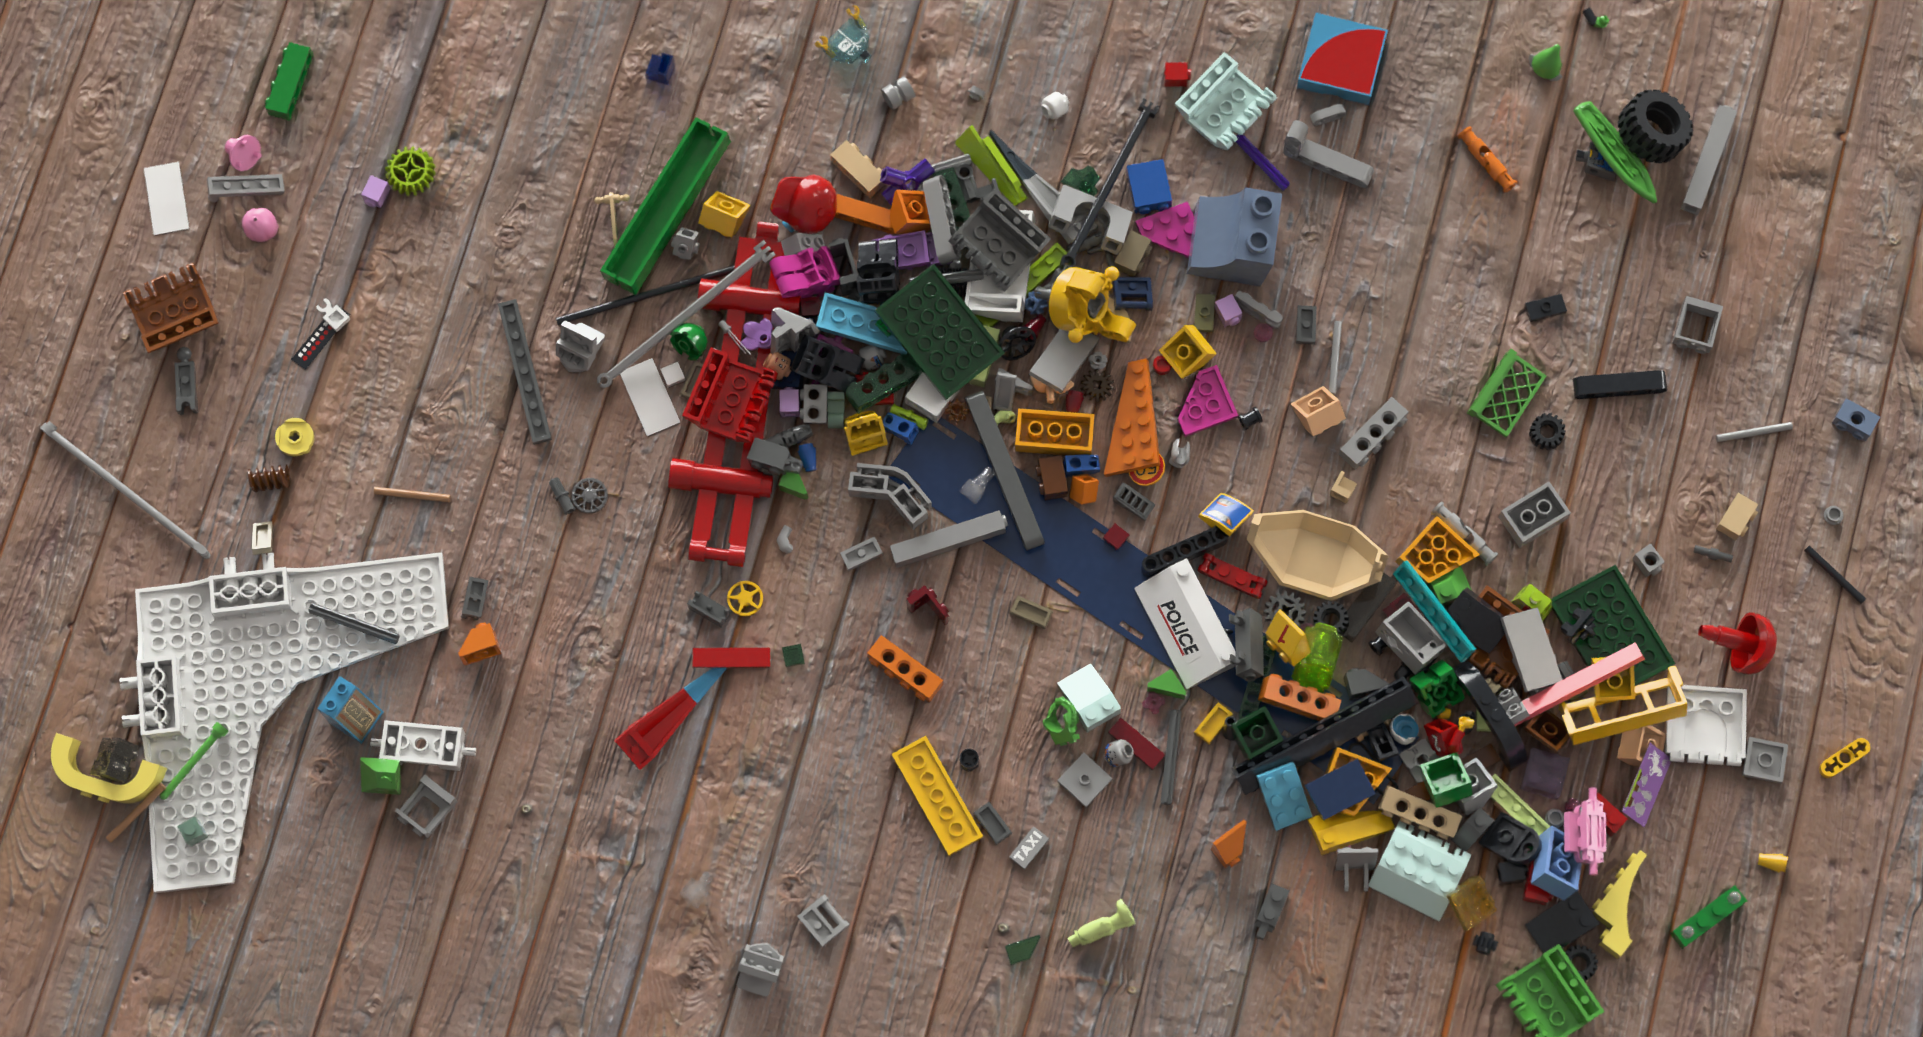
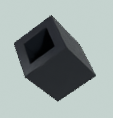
M1502 862L1496 866L1500 886L1522 883L1526 876H1528L1526 864L1515 865L1510 862Z

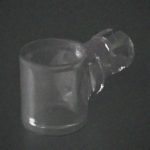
M986 467L977 478L969 479L962 486L960 493L976 504L984 495L985 485L995 475V472L991 468Z

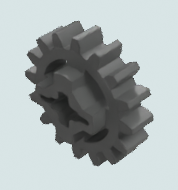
M1284 591L1283 596H1281L1277 592L1276 598L1270 596L1269 600L1271 603L1266 602L1265 607L1268 608L1263 612V614L1268 615L1265 617V622L1270 621L1271 624L1277 611L1284 609L1285 612H1288L1287 616L1291 620L1292 615L1298 612L1297 618L1293 622L1300 628L1299 622L1303 623L1305 620L1301 617L1306 615V611L1301 610L1305 607V604H1299L1301 598L1295 599L1294 593L1287 596V591ZM1277 603L1278 609L1272 612L1273 606Z

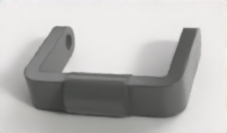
M1100 247L1087 251L1088 255L1105 251L1108 266L1114 267L1115 260L1113 254Z

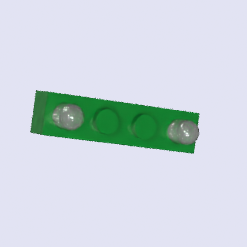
M1734 885L1670 934L1679 946L1684 949L1746 903L1747 900Z

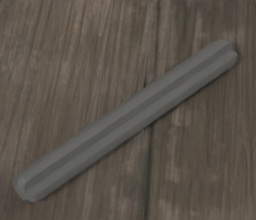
M311 603L308 610L310 614L393 644H397L400 638L398 633L315 603Z
M1176 709L1170 711L1160 801L1164 805H1171L1173 798L1182 714L1180 710Z

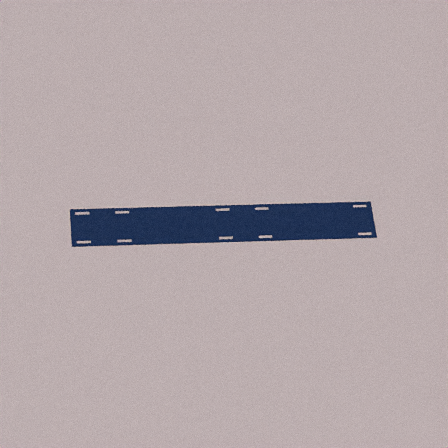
M926 417L929 421L925 430L918 428L919 432L911 445L907 443L890 466L898 467L907 472L913 480L920 484V489L931 500L932 507L957 524L1000 510L1001 516L1005 515L1007 519L1006 533L982 540L983 542L1176 671L1134 589L1152 578L1145 576L1141 570L1142 561L1148 555L1128 541H1125L1117 551L1106 541L1092 533L1093 529L1096 528L1106 534L1109 530L1107 527L1063 498L1045 501L1044 494L1040 495L1039 482L1014 466L1045 542L1041 546L1026 551L983 444L940 417L938 423L957 435L955 439H952L934 427V421ZM889 476V478L900 485L904 483L908 489H911L902 480L896 477ZM1152 563L1145 565L1150 570L1155 568V565ZM1060 578L1081 592L1079 596H1075L1056 583L1057 579ZM1206 594L1223 629L1234 631V633L1227 636L1235 650V624L1229 622V614L1235 616V613ZM1124 621L1142 633L1144 637L1142 640L1119 624ZM1264 632V676L1248 682L1236 675V667L1197 685L1243 717L1266 706L1283 740L1287 739L1282 735L1284 730L1294 735L1319 721L1259 701L1258 697L1265 677L1276 674L1282 676V679L1285 681H1297L1300 683V686L1305 688L1309 686L1318 689V692L1323 694L1331 693L1317 683L1319 679H1322L1342 693L1340 698L1336 696L1337 699L1341 700L1339 710L1362 699L1349 700L1346 687L1304 659L1294 667L1289 662L1285 663L1280 658L1279 652L1276 649L1273 651L1267 645L1268 639ZM1280 688V689H1279L1280 694H1281L1282 696H1285V691H1284V689H1283V688ZM1298 694L1297 699L1302 703L1303 697ZM1316 700L1315 705L1318 709H1320L1321 704L1318 700ZM1365 736L1364 740L1360 741V743H1363L1373 754L1368 736ZM1391 736L1399 755L1404 750L1415 745L1420 738L1417 736L1412 743L1403 745L1395 741ZM1352 738L1338 748L1348 751L1349 746L1358 741ZM1355 745L1352 747L1351 753L1374 761L1362 746ZM1337 747L1309 762L1326 772L1332 752ZM1399 755L1383 761L1378 760L1380 764L1392 768L1388 773L1391 777L1394 776L1403 763ZM1387 776L1378 786L1382 792L1390 782ZM1375 789L1376 794L1367 800L1373 805L1381 795L1377 789Z

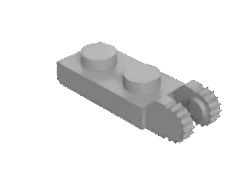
M1239 290L1236 293L1235 300L1242 310L1269 327L1275 329L1280 327L1283 317L1279 312L1269 310L1265 304L1258 303L1246 292Z

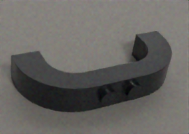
M1468 661L1453 667L1458 680L1456 683L1468 694L1493 733L1500 748L1499 757L1510 772L1527 761V753L1522 739L1486 680Z

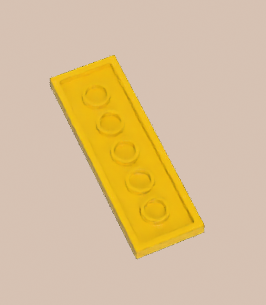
M926 736L892 754L894 761L948 856L983 838L982 833Z

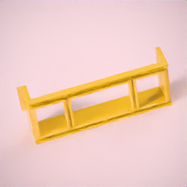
M1676 666L1668 667L1667 678L1635 686V696L1642 695L1648 709L1646 711L1601 722L1595 706L1618 700L1595 701V697L1566 704L1564 701L1558 704V710L1562 714V719L1569 736H1571L1573 745L1687 716V701L1681 690L1683 682ZM1670 687L1676 703L1654 708L1648 692ZM1589 708L1595 724L1576 729L1570 713Z

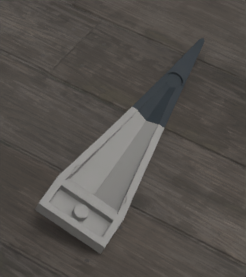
M990 130L989 135L1050 222L1059 192L1019 158L993 130ZM1088 214L1074 215L1066 234L1061 233L1068 244L1075 240ZM1095 222L1088 235L1097 230L1098 226Z

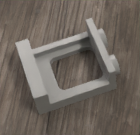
M424 775L420 780V786L401 809L397 808L395 812L399 815L397 819L405 826L409 823L414 827L412 831L419 837L424 835L428 838L458 801L428 776ZM422 797H427L440 808L426 828H422L408 817L410 811Z

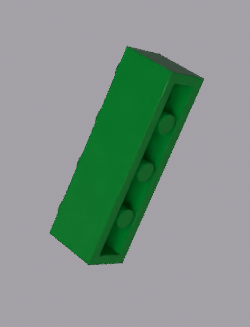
M291 42L283 50L282 63L277 67L276 80L272 82L270 97H267L265 101V108L270 116L289 121L313 58L310 47Z

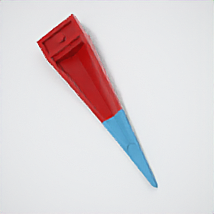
M711 668L628 726L614 742L633 764L641 770L655 758L672 734L727 668Z

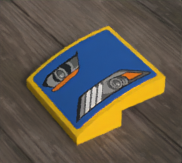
M1220 493L1198 517L1211 528L1217 526L1230 537L1252 515L1254 510L1241 501Z

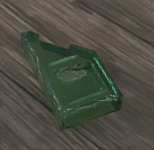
M1040 935L1006 945L1005 950L1010 965L1030 960L1040 940Z

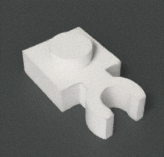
M324 299V302L327 304L326 308H320L319 305L316 307L321 314H326L323 319L338 332L351 319L337 305L332 308L330 301Z

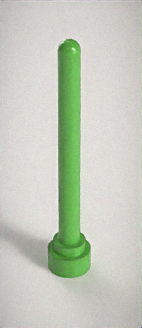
M218 722L213 725L212 734L160 794L162 800H166L214 742L222 736L225 737L229 732Z

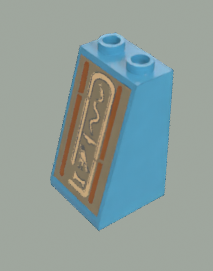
M339 676L317 708L329 724L361 744L383 714V710L358 687Z

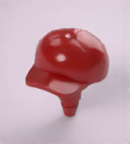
M819 175L785 177L778 183L770 211L780 220L787 222L797 232L817 234L823 231L835 217L837 211L836 190L829 180Z
M1752 612L1745 614L1737 630L1721 625L1718 627L1701 625L1698 630L1699 636L1709 641L1712 640L1716 645L1732 649L1730 658L1732 670L1741 674L1749 675L1761 672L1770 663L1776 651L1777 635L1775 628L1769 619L1760 614Z

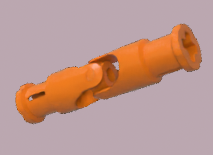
M1468 126L1459 133L1457 137L1464 141L1468 146L1467 149L1486 169L1493 180L1498 181L1503 187L1504 193H1507L1516 186L1518 182L1511 178L1507 173L1508 170L1495 157L1482 139L1477 138L1472 132L1471 126ZM1480 153H1485V156L1482 158Z

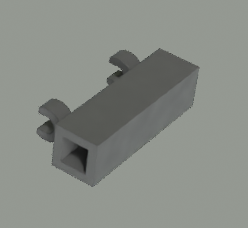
M1251 608L1243 611L1238 610L1235 616L1229 614V622L1235 624L1236 656L1230 654V663L1236 665L1237 676L1248 682L1254 681L1264 676L1262 615Z

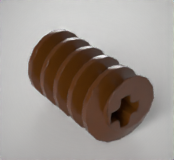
M286 464L285 470H283L281 465H278V470L275 471L274 467L271 466L270 472H268L266 467H263L262 473L256 468L255 474L252 473L251 469H248L249 485L254 492H258L259 488L261 491H265L266 488L273 490L274 486L276 489H281L282 486L288 488L290 484L289 468Z

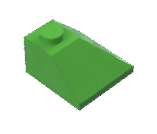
M1461 566L1427 584L1443 607L1452 605L1463 589L1468 587L1472 591Z
M360 758L362 792L401 794L400 760Z

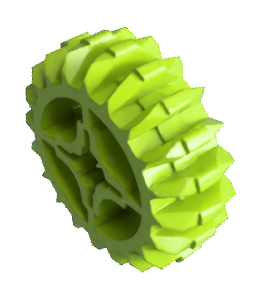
M413 146L410 150L404 147L403 152L398 149V155L392 154L393 160H387L389 166L385 167L387 172L385 176L389 179L388 184L390 186L393 185V190H398L401 195L406 192L407 196L411 192L417 195L418 190L424 193L423 187L429 188L428 182H434L432 176H436L434 170L436 166L432 163V157H428V152H423L420 147L417 150ZM415 160L422 162L425 168L416 165ZM396 174L405 177L406 182L400 181Z

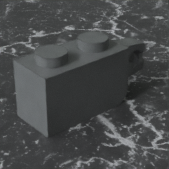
M756 437L747 457L751 467L758 470L762 468L767 469L768 472L774 475H786V472L800 474L803 466L802 461L790 455L787 447Z
M1271 883L1255 922V926L1259 927L1256 938L1263 941L1267 931L1272 933L1290 892L1289 890Z

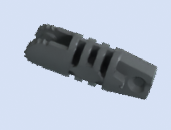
M807 423L777 433L765 441L784 447H791L813 436L810 425Z

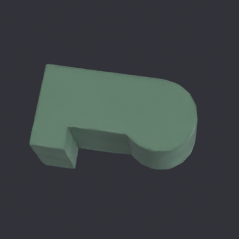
M827 392L828 429H844L845 392Z

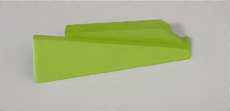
M973 125L969 126L956 140L955 144L964 154L970 155L971 161L990 181L991 179H996L1000 192L1014 206L1028 199L1020 187L1021 183L991 138L987 136L981 139Z

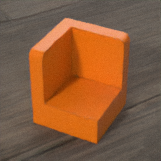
M1088 474L1072 476L1070 498L1080 504L1096 502L1099 480Z

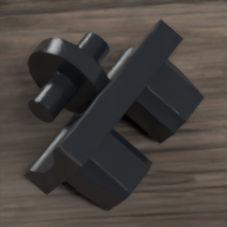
M1577 608L1572 614V618L1577 622L1574 625L1565 622L1561 627L1562 633L1573 646L1579 638L1585 640L1586 637L1594 638L1596 635L1593 631L1596 627L1593 623L1595 618L1592 616L1593 611L1590 609L1584 611Z

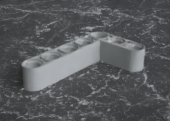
M1293 121L1286 136L1283 153L1287 157L1356 186L1367 188L1375 171L1373 167L1306 139L1309 127L1301 121Z

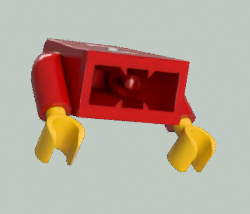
M1445 708L1446 711L1437 715V719L1425 724L1424 728L1431 747L1436 752L1435 754L1439 757L1455 752L1458 755L1463 752L1461 740L1465 735L1464 730L1465 728L1471 729L1473 727V719L1464 716L1460 717L1458 721L1460 727L1458 728L1457 724L1445 720L1449 719L1451 715V710Z

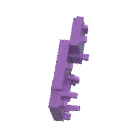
M924 230L896 236L886 235L884 236L885 238L873 239L877 242L878 251L879 240L897 239L899 270L907 268L912 270L913 267L927 265V267L933 264L936 267L942 265L937 258L932 232L926 233Z

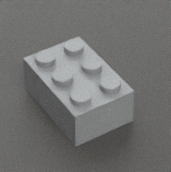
M1547 482L1501 510L1498 517L1518 547L1521 548L1567 520L1571 512L1551 483Z

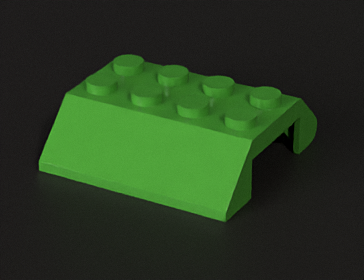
M1559 944L1518 972L1496 984L1500 992L1505 989L1507 990L1502 994L1504 999L1513 994L1516 1000L1511 1002L1509 1006L1511 1009L1518 1006V1009L1513 1011L1523 1026L1528 1023L1530 1024L1525 1028L1527 1032H1531L1534 1029L1537 1030L1539 1034L1534 1037H1567L1605 1012Z

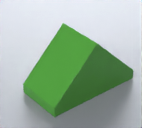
M786 472V475H783L780 480L779 489L804 500L808 499V494L800 475Z
M1172 669L1150 681L1147 686V691L1185 700L1186 690Z

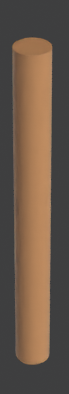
M374 487L375 495L450 502L451 495Z
M160 783L106 839L112 843L166 789L165 785Z

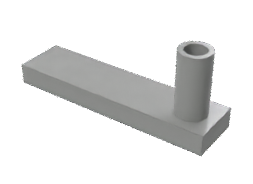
M282 174L207 177L206 180L208 199L211 202H217L220 197L280 195L285 192Z

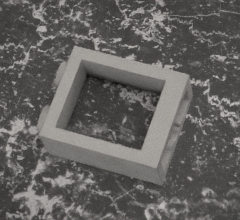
M1686 296L1682 304L1672 343L1676 344L1679 348H1691L1697 353L1709 354L1713 347L1723 306ZM1686 311L1713 318L1707 343L1680 336Z

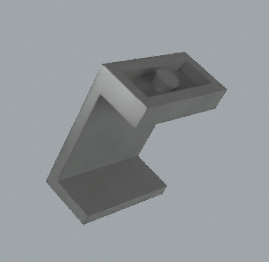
M837 238L832 243H829V248L833 258L844 255L847 257L851 275L839 278L842 296H847L852 290L858 292V273L848 239Z

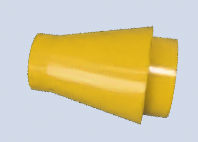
M1760 853L1758 865L1778 873L1780 871L1785 872L1788 857L1783 856V854Z

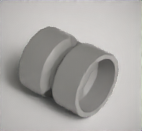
M904 76L894 81V85L889 84L881 89L886 103L892 110L901 106L903 100L908 102L915 97L912 86Z

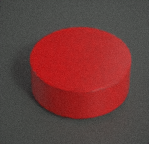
M1163 355L1157 356L1154 359L1153 369L1157 374L1166 375L1171 371L1172 366Z

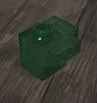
M1088 165L1081 170L1071 168L1061 180V183L1095 196L1099 192L1095 185L1100 180V177L1095 169Z

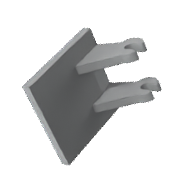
M1370 847L1338 849L1335 871H1343L1344 891L1349 889V869H1363L1364 891H1368V870H1375L1378 849Z

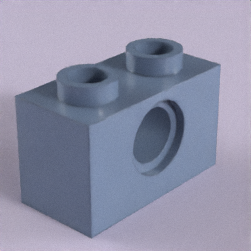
M1846 398L1832 423L1839 430L1851 433L1854 438L1866 441L1874 430L1880 416ZM1851 418L1857 419L1859 421V424H1854L1851 421Z

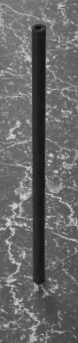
M735 265L556 318L557 324L560 325L564 321H574L700 283L701 279L712 280L730 274L734 270Z

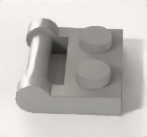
M825 894L797 916L822 947L850 926L848 921H844L828 902L829 899ZM820 906L825 909L838 925L835 929L817 910Z

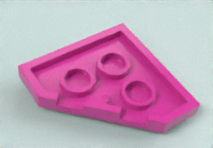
M1188 201L1135 221L1140 235L1151 239L1152 243L1160 245L1164 249L1177 252L1189 258L1194 215Z
M1217 365L1198 372L1193 387L1178 417L1184 437L1238 418L1237 411Z

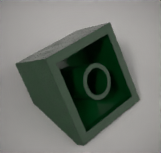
M1266 706L1231 724L1235 741L1244 758L1251 759L1283 741Z

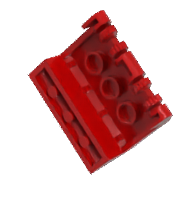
M710 347L682 417L703 430L736 442L750 443L753 437L752 433L755 432L756 428L748 424V422H759V416L762 415L767 403L766 399L770 395L767 391L762 390V388H773V382L776 381L778 373L766 367L762 371L729 359L728 353Z

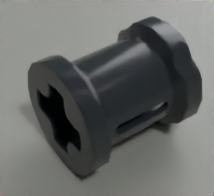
M1253 407L1252 411L1244 415H1238L1244 430L1249 429V426L1257 422H1263L1262 416L1256 407Z
M1379 636L1374 641L1368 642L1370 648L1379 656L1388 646Z

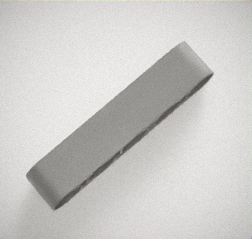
M938 175L924 181L923 189L937 258L942 265L960 259L961 250L958 251L956 249L959 246L958 243L953 246L948 242L957 231L946 180L942 175Z

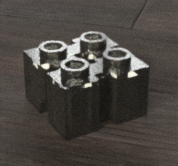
M102 738L98 749L99 754L97 760H94L90 775L108 782L126 783L132 773L130 768L131 761L134 762L138 757L137 750L139 745L121 738Z

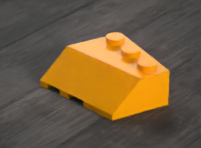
M1436 516L1395 562L1400 566L1404 561H1409L1422 580L1429 584L1480 554Z
M1337 747L1332 752L1325 775L1358 759L1375 791L1392 768ZM1369 798L1339 813L1354 817Z

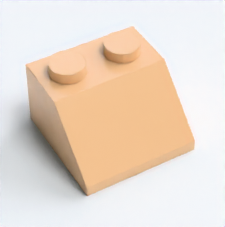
M1324 386L1291 403L1302 425L1312 436L1321 434L1324 430L1338 425L1346 419L1339 399Z
M1651 725L1622 732L1617 758L1629 765L1640 767L1649 743H1652L1663 752L1666 734Z

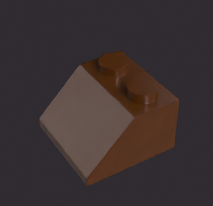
M1549 710L1535 716L1524 728L1526 732L1556 755L1571 737L1568 734L1564 721Z

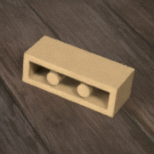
M846 140L830 154L831 162L871 198L885 185L880 181L882 170L880 168L876 169L868 156H863L854 143L850 144Z

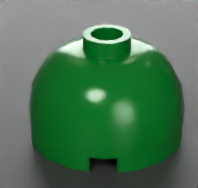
M683 323L670 333L672 335L670 338L672 346L680 355L683 352L689 356L687 359L695 361L705 352L708 341L705 331L700 325Z

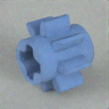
M1033 291L1028 293L1029 298H1026L1025 309L1031 311V315L1044 313L1043 308L1048 307L1047 300L1038 299L1034 295V293L1041 294V292Z

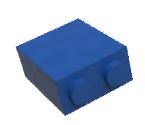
M1163 159L1127 165L1126 175L1135 214H1147L1152 210L1163 211L1172 207V197Z

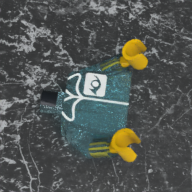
M853 5L855 9L854 14L851 13L850 9H847V14L853 16V20L850 18L829 39L825 36H820L819 38L823 41V44L821 45L817 41L815 46L823 48V51L833 61L852 64L859 58L862 62L867 63L872 57L867 51L870 36L861 15H858L860 12L859 7Z

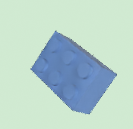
M1551 826L1539 835L1542 847L1539 855L1534 860L1531 883L1565 900L1578 890L1581 863L1576 862L1574 853L1564 852V832Z

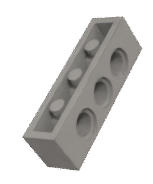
M1391 397L1340 449L1338 455L1355 470L1359 466L1363 467L1369 461L1368 456L1372 452L1376 454L1382 447L1381 443L1385 439L1389 441L1395 434L1394 430L1398 426L1401 428L1408 421L1407 415L1409 411ZM1389 418L1393 423L1390 425L1385 424L1383 419ZM1376 431L1380 436L1374 438L1370 433ZM1360 444L1365 445L1367 450L1361 451L1357 446Z

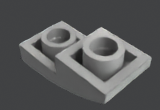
M1513 687L1503 690L1496 696L1513 724L1530 716Z

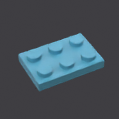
M1293 761L1256 775L1276 831L1312 817Z

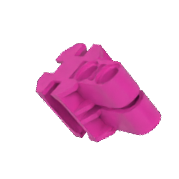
M822 246L817 251H813V248H807L794 255L776 257L769 262L783 298L795 296L807 298L813 294H817V297H823L825 292L832 293L835 290L833 286L840 285V275L830 249L827 246Z

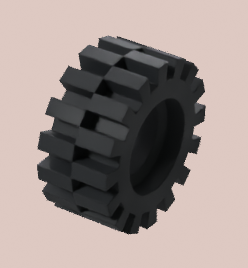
M1544 413L1541 416H1537L1530 427V440L1535 442L1534 445L1536 447L1538 445L1541 446L1540 449L1542 450L1544 448L1550 450V448L1554 449L1557 445L1559 446L1566 433V430H1564L1565 424H1562L1563 420L1561 418L1558 420L1557 415L1551 416L1552 413H1548V415ZM1544 425H1549L1554 429L1555 434L1551 438H1545L1541 435L1540 428Z
M1328 601V604L1323 602L1322 606H1318L1317 611L1314 612V626L1317 632L1321 633L1322 637L1326 635L1328 639H1331V636H1334L1335 639L1338 638L1337 635L1340 634L1342 636L1343 631H1347L1349 617L1346 608L1344 609L1342 604L1338 605L1336 601L1334 604L1331 601ZM1328 614H1335L1338 616L1339 621L1334 626H1328L1324 623V617Z
M1576 945L1565 951L1571 962L1576 956H1581L1586 960L1587 966L1585 970L1578 971L1584 982L1596 973L1598 959H1596L1597 955L1592 953L1591 948L1588 949L1585 945Z

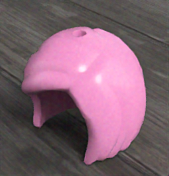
M253 208L244 215L242 228L250 240L264 242L277 234L279 226L274 215L269 210Z

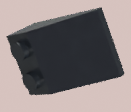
M1468 587L1463 589L1447 610L1469 641L1489 654L1505 635L1500 618L1505 616Z
M1576 891L1567 899L1559 901L1526 923L1525 927L1544 954L1558 944L1563 949L1595 929L1599 922L1579 892Z

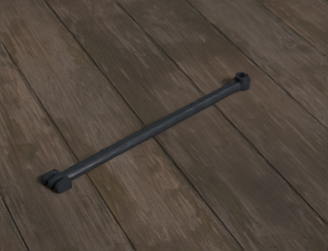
M1143 98L1138 108L1141 114L1068 253L1060 260L1059 265L1062 270L1065 267L1064 263L1069 264L1065 270L1075 266V258L1149 117H1155L1160 106L1156 105L1154 110H1152L1153 103L1150 101L1147 107L1145 106L1147 99Z

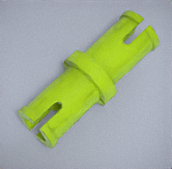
M893 404L889 412L916 423L917 427L925 430L929 419L915 414L913 410L910 409L908 411L896 404Z

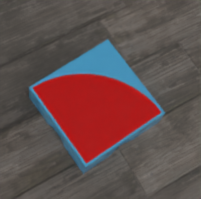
M1315 13L1297 88L1320 94H1331L1345 100L1369 105L1388 30Z

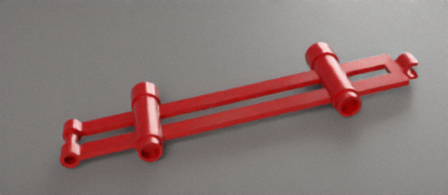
M758 222L755 239L739 237L734 270L756 252L754 247L763 240L766 244L761 249L764 250L769 246L771 249L768 252L776 254L773 259L785 256L781 242H777L779 236L778 224ZM752 267L701 309L713 311L727 310L726 323L732 327L730 331L740 342L742 341L746 313L764 315L763 319L766 318L770 322L772 310L777 307L799 315L801 296L783 298L772 269L770 271L768 289L750 287ZM701 279L698 299L720 281ZM728 333L724 334L721 351L728 353L729 359L738 362L740 347ZM758 348L756 369L763 371V364L769 353H771V348ZM762 388V390L770 394L771 388ZM769 398L766 399L767 403L762 415L759 416V422H748V424L756 429L752 433L753 437L750 443H744L740 469L722 467L726 438L709 431L703 464L692 460L672 458L668 488L685 491L699 490L688 560L705 562V559L726 561L729 566L744 567L754 498H771L774 475L759 472L758 469L750 466L751 464H749L747 459L755 437L763 440ZM718 493L736 495L728 541L730 544L729 550L707 547V542L711 538Z

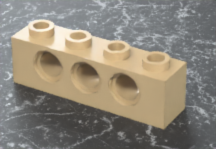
M1386 786L1378 809L1382 810L1381 814L1391 818H1393V815L1401 818V822L1411 825L1412 822L1418 824V829L1428 833L1430 830L1437 832L1436 836L1445 840L1448 837L1454 838L1462 815L1442 807L1435 808L1434 804L1390 786ZM1399 801H1403L1406 805L1403 812H1399L1396 808ZM1418 808L1424 812V816L1420 820L1415 817V811ZM1435 816H1440L1442 819V824L1439 827L1433 824Z

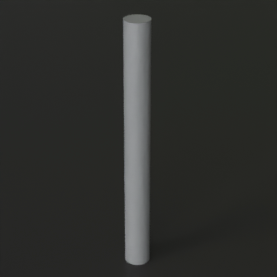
M1341 321L1334 322L1329 392L1333 395H1336Z
M1792 422L1724 433L1716 435L1717 442L1792 430L1793 425Z

